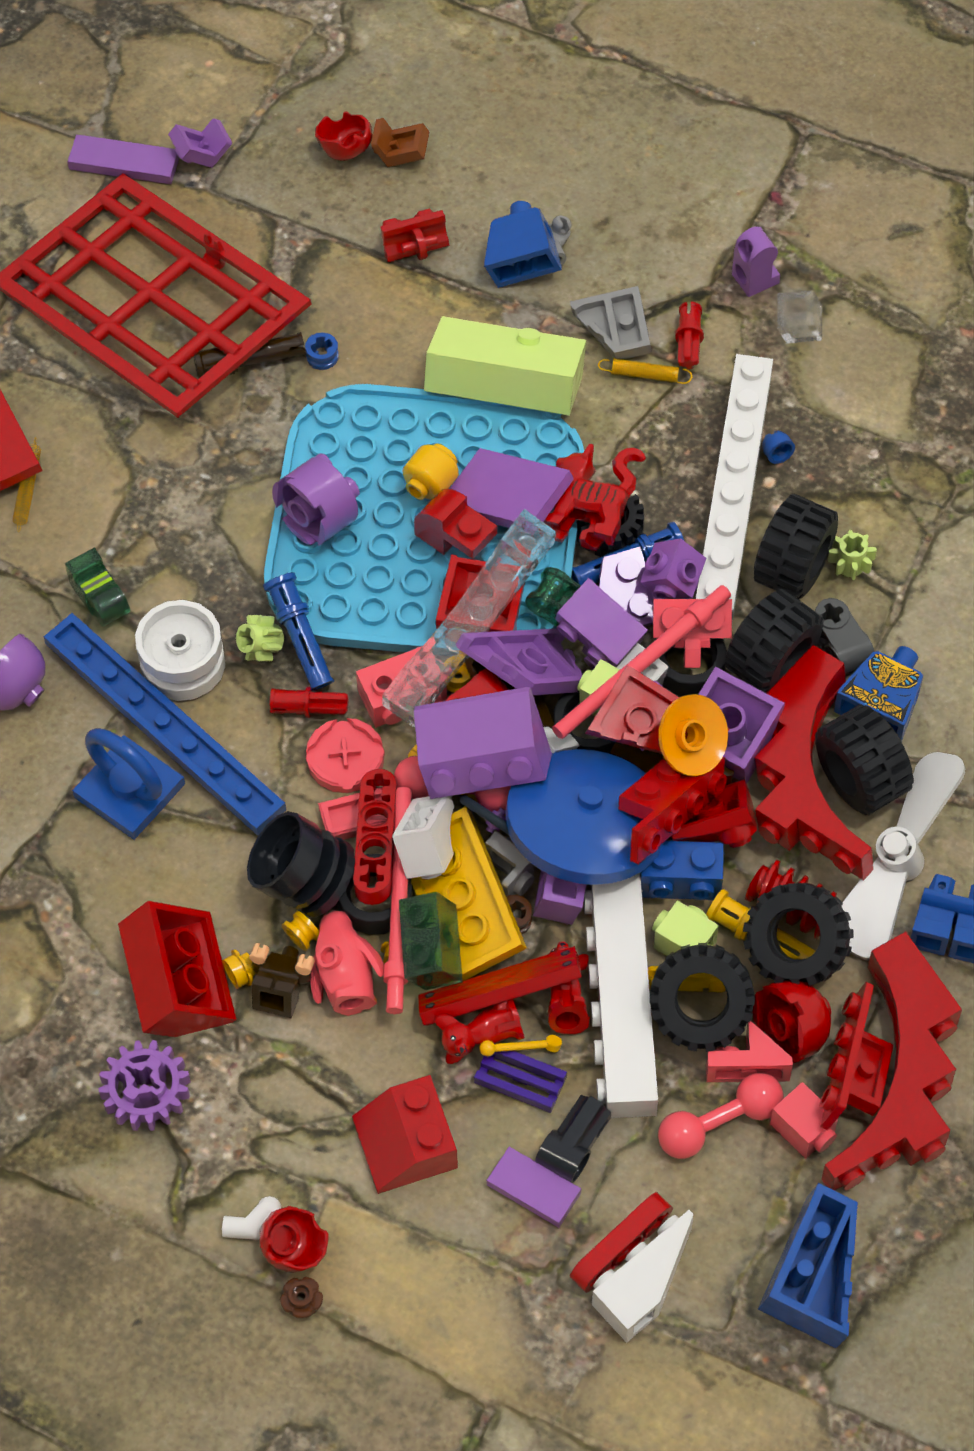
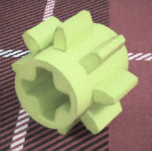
M849 530L848 534H845L842 538L835 536L832 545L833 549L829 550L828 562L836 563V575L842 574L855 580L856 576L862 572L868 574L871 572L872 561L875 560L877 548L868 547L869 535L863 536Z
M248 615V624H243L238 628L236 644L241 652L246 653L245 659L247 661H273L272 653L282 649L284 633L279 625L274 624V616Z

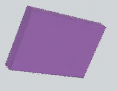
M479 448L450 489L467 496V505L494 524L534 534L574 478L570 470Z

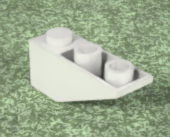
M690 1210L680 1218L673 1215L667 1219L658 1229L657 1233L659 1235L648 1245L645 1242L639 1243L628 1253L625 1258L627 1262L616 1272L609 1269L593 1285L595 1290H593L592 1306L626 1343L659 1316L692 1229L694 1214Z

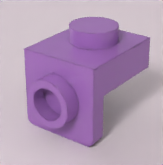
M214 118L202 132L176 124L168 134L179 158L187 163L194 162L211 168L232 145V141L221 121Z

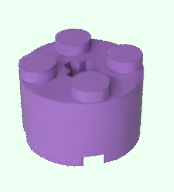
M320 453L310 458L273 485L272 495L276 508L282 504L287 513L282 518L291 532L306 544L312 545L318 542V546L322 545L357 519L358 505L356 497L360 495L359 488L352 478L343 477L325 454Z

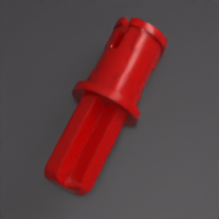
M692 301L690 314L687 313V302L680 305L679 328L675 331V339L678 342L679 366L686 367L687 370H691L695 365L699 364L700 343L704 340V332L701 329L702 307L700 304Z
M306 687V690L272 688L270 692L271 714H305L306 718H310L311 713L345 714L348 711L349 698L346 693L312 692L311 687Z

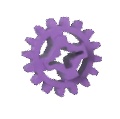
M139 1040L135 1041L134 1050L131 1052L123 1046L119 1047L121 1058L117 1060L108 1057L106 1061L111 1071H102L99 1074L101 1083L104 1085L98 1089L101 1100H106L104 1107L107 1114L116 1112L115 1119L119 1125H122L129 1119L133 1131L138 1130L141 1122H147L150 1131L155 1130V1121L161 1119L166 1125L170 1124L168 1113L173 1111L181 1114L183 1108L179 1099L185 1100L190 1097L189 1089L185 1085L191 1083L188 1071H183L185 1068L183 1058H174L171 1046H167L160 1052L155 1040H152L148 1049H143ZM167 1072H169L172 1077V1086L170 1090L164 1083L167 1079ZM119 1081L125 1087L122 1092V1099L118 1096L117 1092Z

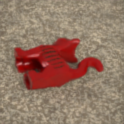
M589 444L584 453H572L568 457L558 458L556 467L570 470L574 480L556 503L553 512L549 513L542 522L545 538L562 543L568 536L575 520L591 523L589 528L582 530L580 534L581 547L597 551L604 542L612 546L621 528V518L624 516L627 501L636 487L637 479L627 467V463L644 462L646 459L645 454L639 449L625 448L613 459V473L621 481L620 485L590 481L596 472L593 466V444Z

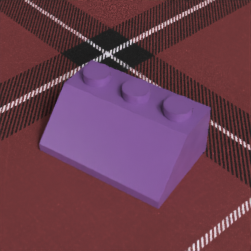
M530 687L415 706L414 720L418 765L430 799L546 780L552 752Z

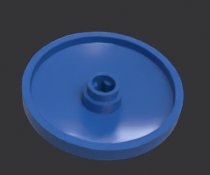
M585 749L555 752L551 756L546 780L513 785L509 790L505 819L512 842L531 864L556 878L589 885L619 882L631 878L646 869L657 858L664 844L663 842L655 853L648 855L641 863L636 864L630 861L632 828L643 819L619 810V796L646 773L634 764L615 755Z

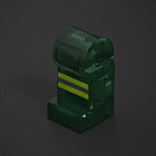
M95 547L65 563L70 585L102 627L130 612L125 595L109 574Z

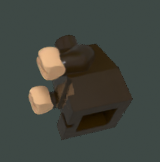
M256 943L249 957L252 961V968L257 973L252 982V1009L292 1018L299 1000L300 986L310 982L311 970L315 959L310 955L306 959L305 954H301L298 958L299 951L292 946L284 947L282 954L270 952L268 955L269 947L264 944L261 948L260 943Z

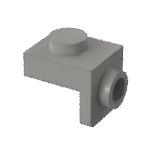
M495 831L485 842V846L493 865L507 874V877L501 883L506 896L517 894L522 896L533 884L535 878L533 864L518 851L511 837L506 839Z

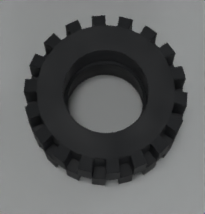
M791 494L779 506L763 536L754 563V581L775 591L785 589L797 599H801L806 595L821 573L828 558L829 550L832 548L838 528V513L797 494Z
M785 589L774 591L761 600L738 627L727 650L726 668L747 684L767 693L813 645L817 646L823 629V617Z
M862 704L858 705L817 729L815 745L821 766L836 792L857 812L859 811L863 815H870L913 788L914 778L911 763L900 738L890 724L871 707L863 706Z
M788 883L771 888L772 891L768 893H763L757 899L759 902L756 906H751L747 914L750 915L749 922L744 923L743 932H747V940L743 941L745 950H750L751 957L748 959L753 966L757 965L761 969L759 974L766 979H773L774 983H783L785 979H791L792 983L800 984V981H805L810 986L826 981L833 976L834 972L843 967L845 957L850 955L852 947L849 946L850 938H854L853 929L849 927L848 921L851 920L849 912L843 910V903L838 897H833L830 894L831 891L823 887H817L809 883ZM794 910H802L811 914L817 921L821 934L816 952L802 960L792 959L787 956L780 948L777 940V928L780 920L786 913Z
M698 943V945L694 946L688 944L682 946L675 953H670L666 960L657 968L650 990L651 1013L654 1021L656 1020L662 1034L664 1036L668 1035L672 1039L671 1042L677 1046L681 1044L687 1046L688 1050L696 1052L697 1049H706V1052L715 1051V1047L721 1045L726 1047L732 1043L736 1036L740 1037L745 1031L747 1023H750L753 1015V1006L755 1005L753 982L746 966L740 962L734 953L727 952L724 947L716 945V947L710 946L707 943ZM696 973H708L716 976L723 983L727 992V1002L725 1008L718 1016L709 1020H695L682 1012L678 1004L677 992L681 983L688 976Z

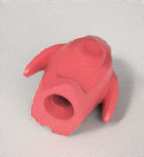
M329 912L321 919L319 924V935L313 957L315 962L311 970L310 980L313 999L317 1004H320L325 989L335 1012L347 1016L355 1015L377 1004L373 991L372 967L378 976L382 977L384 975V963L380 954L371 944L357 934L352 926V921L345 912Z

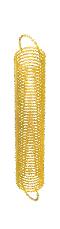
M36 437L34 438V443H35V445H34V446H31V447H35V448H33L32 450H34V449L37 448V447H36L37 445H36V442H35ZM41 448L39 449L40 451H39L38 453H37V452L34 453V454L38 455V456H36V458L38 459V462H39V459H40ZM36 474L20 482L13 520L16 518L18 519L17 521L24 520L27 523ZM21 521V522H17V523H16V524H17V531H18V523H20V524H19V525H20V529H21V525H23V524H21V523H24V524H26V523H25V522H22V521Z

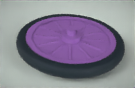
M467 795L461 796L460 802L487 820L485 822L488 825L487 831L493 833L494 830L498 832L502 830L509 835L504 816L506 814L505 810L499 808L498 811L493 810L491 812Z

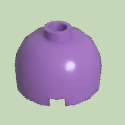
M23 634L15 636L0 650L1 711L13 710L23 702L30 707L44 692V689L40 686L45 676L44 658L35 644Z

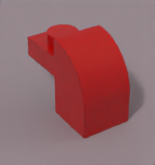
M442 489L414 518L415 535L443 555L454 546L474 559L497 535V525L467 505V496L453 489Z

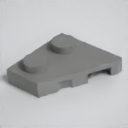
M638 286L570 301L573 315L613 358L623 360L652 353Z

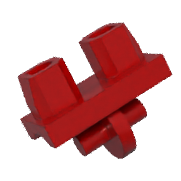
M429 208L418 211L414 218L403 221L392 218L383 221V226L380 228L387 261L391 262L417 255L419 260H423L428 257V251L450 246L443 211L433 212Z

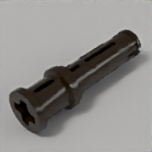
M299 332L293 335L270 339L239 367L300 355L305 356L306 352L305 347H303L302 333ZM218 348L198 352L193 357L198 379L227 354ZM236 368V369H235L232 373H230L229 375H232V374H235V372H238V368Z

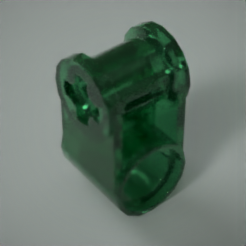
M547 567L541 573L540 584L534 592H530L527 595L525 602L534 614L546 619L557 627L560 624L555 620L557 612L581 585L572 580L565 572L557 568Z

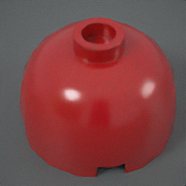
M785 979L783 983H771L763 986V990L756 992L755 1005L752 1011L754 1024L763 1032L765 1031L767 1036L792 1057L793 1063L809 1058L820 1051L830 1036L831 1007L827 999L812 985L809 986L808 982L800 981V984L792 983L791 979Z

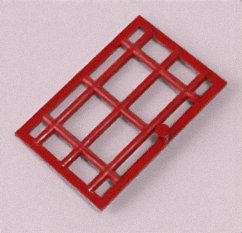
M124 173L0 272V291L177 418L312 305L311 299ZM125 193L139 204L131 210L117 201L116 198ZM103 209L119 218L116 223L92 242L76 232ZM153 212L205 247L206 253L203 258L144 218ZM131 228L177 258L173 264L150 283L104 252L105 249ZM63 241L79 251L52 275H49L35 265ZM91 261L138 292L110 316H107L63 285ZM227 262L257 284L248 290L220 270ZM190 268L237 299L234 304L210 324L162 292ZM22 274L38 284L31 292L15 282ZM271 292L287 304L282 309L277 310L262 298ZM50 294L54 295L95 324L96 327L89 333L85 332L43 302V300ZM150 301L197 333L196 336L169 358L121 326ZM249 309L267 320L239 345L222 334L223 331ZM110 335L156 369L147 376L101 342ZM209 343L227 354L199 379H196L181 368ZM171 378L186 390L176 397L162 387L161 384L166 379Z

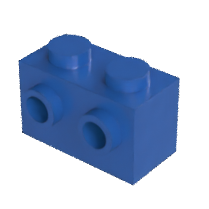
M665 841L653 863L640 872L642 898L714 900L722 890L723 843Z

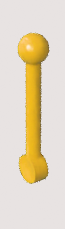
M549 1035L546 1040L498 1044L486 1040L480 1044L479 1049L480 1053L486 1057L492 1056L495 1052L543 1048L550 1052H558L561 1048L562 1040L556 1035Z

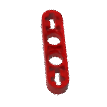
M374 769L367 772L360 782L353 880L357 899L367 905H377L386 901L390 896L392 887L394 843L392 835L394 833L397 785L395 776L385 769ZM376 786H383L382 800H375L374 791ZM373 815H383L387 818L384 824L373 826L366 822ZM378 846L383 848L385 853L380 857L371 858L366 856L364 851L370 847ZM369 872H376L377 882L374 888H368L370 882Z

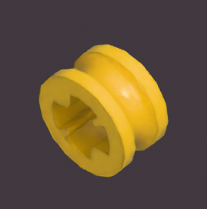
M296 911L293 914L291 922L285 921L281 925L287 936L303 951H307L310 948L309 943L311 940L317 941L319 930L300 911Z

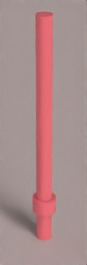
M720 585L703 601L697 600L684 611V617L552 727L555 735L560 739L565 738L597 711L606 700L627 665L642 673L694 628L700 629L711 620L712 613L731 598L728 588Z
M408 787L396 789L394 832L411 803L412 790ZM394 843L388 962L384 964L383 981L387 984L386 1012L389 1014H401L403 1012L404 985L408 983L409 965L405 962L408 879H406Z

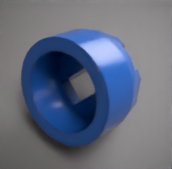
M774 431L772 435L770 433L765 435L762 449L771 463L779 464L792 456L795 451V444L784 432Z

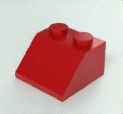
M431 1075L390 1087L352 1116L378 1194L458 1168L457 1149Z

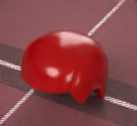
M345 111L343 112V117L338 121L325 116L315 128V137L330 158L345 161L357 157L369 147L372 141V126L363 115H351Z
M287 1206L271 1212L261 1225L260 1249L265 1259L274 1268L289 1273L300 1272L317 1266L326 1255L329 1240L328 1232L318 1226L314 1213Z

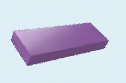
M76 134L67 162L70 170L117 177L124 173L131 179L172 184L179 156L176 154L175 149Z

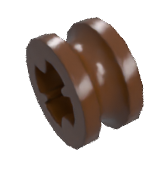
M508 895L506 898L512 912L515 909L521 911V918L516 917L515 920L522 935L531 927L532 906L522 896Z

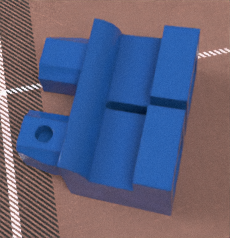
M936 874L929 888H924L911 939L919 950L944 956L953 924L955 929L948 957L974 963V884L971 885L968 898L953 895L956 881L952 877Z

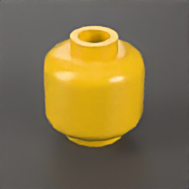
M441 444L420 446L402 470L403 478L407 483L405 486L407 491L416 499L423 500L425 498L432 500L442 489H449L459 475L457 458L453 452Z

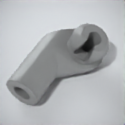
M560 215L556 216L549 226L553 233L561 265H563L567 257L562 246L570 236L572 224L569 218Z

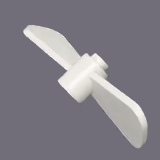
M934 752L926 755L917 763L913 773V788L907 792L897 827L886 829L877 839L876 852L878 857L873 863L874 870L864 881L860 879L842 902L843 910L849 912L851 920L848 922L854 934V938H850L849 946L852 947L851 954L861 959L869 960L873 949L891 940L906 881L916 878L924 867V856L918 844L964 778L965 766L960 757Z

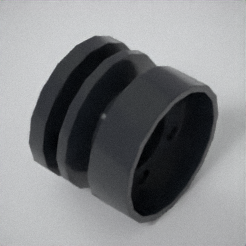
M287 811L271 820L257 837L249 855L247 878L253 888L272 898L282 900L285 905L295 908L305 916L314 918L325 914L334 907L345 893L355 866L354 849L349 842L335 837L330 831L320 829L317 824L298 813Z

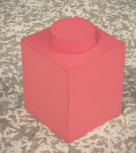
M802 1082L772 1109L770 1125L806 1159L815 1150L821 1153L833 1143L837 1137L835 1130L838 1119L829 1130L820 1127L824 1109L819 1107L821 1099Z

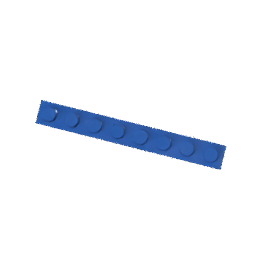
M73 613L43 636L45 644L257 836L271 820L286 811V804Z

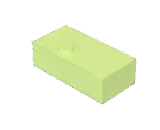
M442 316L426 353L424 391L570 416L583 376L586 340L541 333L533 328L517 329Z

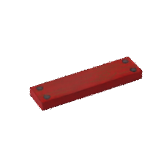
M573 946L419 994V1015L422 1023L428 1026L435 1023L434 1018L439 1014L457 1017L579 979L582 975L576 948Z

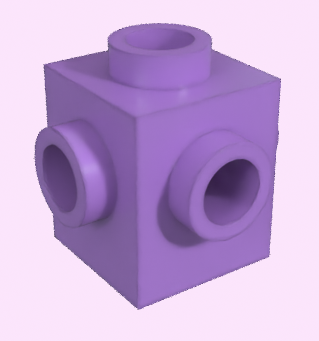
M682 539L654 543L652 552L647 558L646 568L640 583L651 590L656 599L693 598L707 558Z

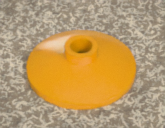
M697 694L684 695L673 701L664 712L659 726V745L666 762L681 774L698 776L711 771L721 761L727 747L728 727L720 707L710 698ZM686 730H687V733H688L687 739H685V731H686Z

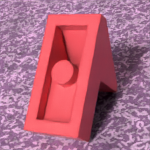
M750 1021L747 1024L746 1050H740L734 1046L719 1047L715 1051H708L706 1082H741L745 1077L753 1073L769 1074L778 1082L790 1081L793 1066L792 1057Z

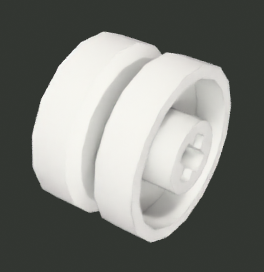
M167 601L152 608L140 620L135 633L142 675L168 699L176 701L196 699L210 692L221 680L225 669L224 649L220 625L211 611L201 604L191 601Z

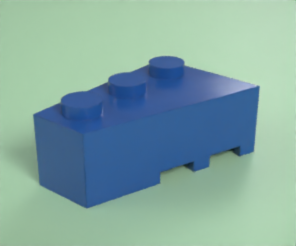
M818 1183L803 1204L758 1310L837 1348L849 1336L848 1307L849 1297L852 1293L850 1278L852 1257L854 1256L858 1202Z

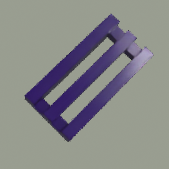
M515 1051L495 1052L489 1057H483L481 1067L474 1076V1083L551 1113L567 1078V1072ZM494 1059L501 1060V1061H503V1062H506V1063L511 1064V1065H513V1066H516V1067H518V1068L524 1069V1070H526V1071H529V1072H531V1073H534V1074L539 1075V1076H541V1077H544V1078H546V1079L552 1080V1081H554L555 1083L546 1081V1080H544V1079H541V1078H539V1077H536V1076L531 1075V1074H529V1073H526V1072H524V1071L518 1070V1069H516V1068H513V1067L508 1066V1065H506V1064H503V1063H501V1062L495 1061ZM489 1070L512 1078L514 1081L530 1085L550 1094L548 1098L488 1075Z

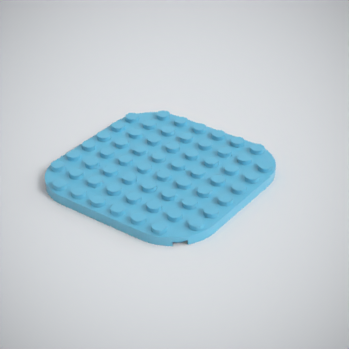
M355 384L326 392V397L317 401L312 406L307 404L294 420L287 439L280 479L310 458L320 453L325 454L343 477L352 478L359 488L360 495L356 497L358 505L357 519L322 545L318 546V542L309 545L296 537L286 526L282 518L287 513L282 504L277 508L275 505L264 568V583L286 573H295L297 579L294 583L302 602H306L309 606V614L306 617L319 644L403 653L428 644L434 656H463L468 659L469 656L455 646L459 639L451 638L436 628V616L451 554L461 558H472L454 546L443 555L415 535L414 518L431 500L425 498L423 500L416 499L407 491L405 487L407 483L403 478V467L420 446L427 444H441L451 450L457 458L459 475L479 448L556 467L558 458L568 457L572 453H584V447L576 429H572L561 418V414L426 392L424 389ZM576 520L562 543L545 538V530L542 529V524L534 534L497 525V535L473 559L517 567L527 566V575L517 619V630L557 628L560 624L555 618L557 612L569 600L572 567L578 531ZM266 592L270 607L276 615L278 612L269 592Z

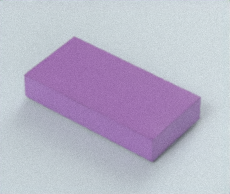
M510 1146L487 1179V1186L558 1228L581 1194L580 1187Z

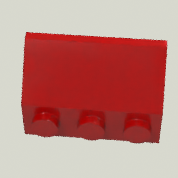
M147 901L118 923L143 1033L178 1037L230 1024L237 1020L209 911Z

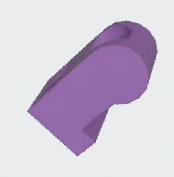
M752 227L743 232L737 239L734 248L732 275L748 297L780 282V273L773 265L778 255V249L761 227Z

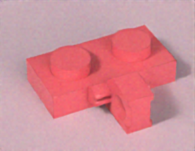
M653 599V638H659L684 617V611L695 601H703L704 599ZM728 599L712 613V619L700 629L694 628L674 645V648H684V668H700L701 648H710V638H732V599Z

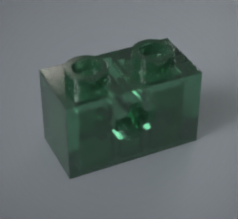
M438 892L400 899L399 911L405 979L424 990L462 983L456 904Z

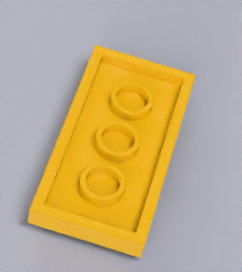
M466 806L452 813L450 834L454 855L446 871L433 879L411 878L449 980L452 983L467 980L527 949L472 811Z

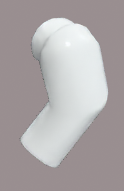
M268 1196L262 1198L246 1218L224 1216L222 1237L259 1240L262 1223L271 1212L281 1209V1203L275 1197Z

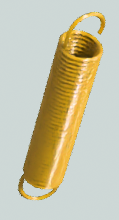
M614 358L611 371L600 367V362L610 360L603 359L598 363V367L601 370L609 371L611 374L681 384L689 383L692 379V373L687 369H682L690 373V379L687 382H678L679 367L662 366Z

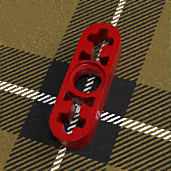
M658 1192L651 1194L578 1262L572 1270L570 1278L585 1293L594 1289L593 1285L596 1280L609 1269L614 1270L635 1246L651 1236L667 1220L673 1207Z

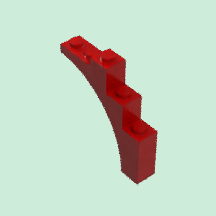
M813 645L766 693L784 702L785 706L771 740L755 756L757 779L765 789L771 792L755 809L758 831L767 842L771 844L778 843L789 851L801 841L803 846L810 852L815 854L821 853L832 860L834 865L843 873H852L864 881L874 870L872 847L848 830L830 809L817 785L813 770L815 733L821 727L829 708L836 700L838 690L846 682L845 667L843 662Z
M906 931L873 949L870 954L867 968L883 994L893 1025L896 1051L894 1076L888 1096L873 1122L850 1147L825 1164L821 1180L826 1187L834 1191L841 1187L844 1190L855 1187L866 1177L865 1173L878 1166L880 1169H885L894 1164L901 1157L900 1153L903 1154L907 1162L912 1166L922 1159L925 1163H928L939 1157L946 1150L945 1146L950 1129L931 1102L939 1100L952 1089L951 1085L956 1068L937 1042L947 1039L957 1030L962 1008Z

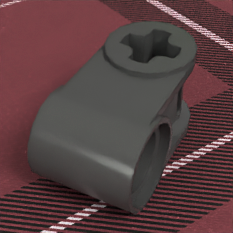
M828 598L818 603L815 612L823 617L824 622L817 646L843 662L845 674L858 669L869 655L875 652L869 637L862 631L849 611L848 606L843 601Z

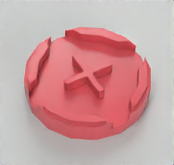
M347 718V721L337 722V719L328 721L316 729L307 742L306 763L310 775L320 786L332 792L351 793L360 790L361 779L367 772L374 769H383L385 753L381 737L371 725L358 719Z

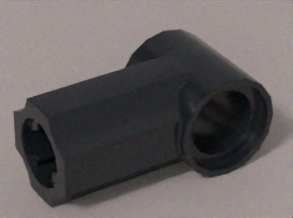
M580 1095L559 1129L552 1130L545 1138L537 1153L535 1162L574 1183L584 1170L591 1154L590 1149L611 1119L612 1112L594 1097Z

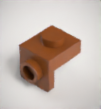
M384 118L376 119L371 147L387 167L423 160L430 132L424 123L392 130Z

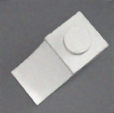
M429 796L412 799L393 833L392 838L406 879L416 877L433 879L446 871L454 855L450 834L451 816L454 809L451 796L430 799Z

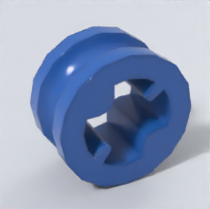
M322 332L313 334L307 339L305 350L306 359L310 366L315 369L326 370L337 363L339 353L338 342L335 337ZM325 348V351L327 353L319 355V351L317 349Z

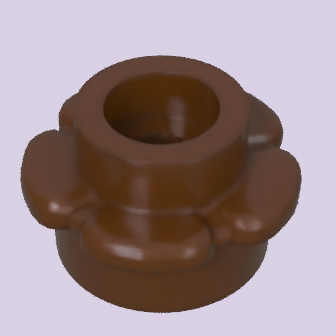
M303 1277L302 1279L292 1278L287 1281L283 1286L284 1294L280 1297V1303L284 1311L296 1318L312 1316L321 1307L323 1302V1294L318 1290L319 1284L310 1277ZM303 1293L306 1297L304 1300H299L297 1296Z

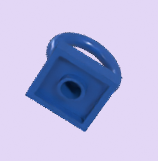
M95 728L86 734L85 745L96 765L72 792L75 799L135 840L185 785L184 776L125 735L120 737L111 731Z

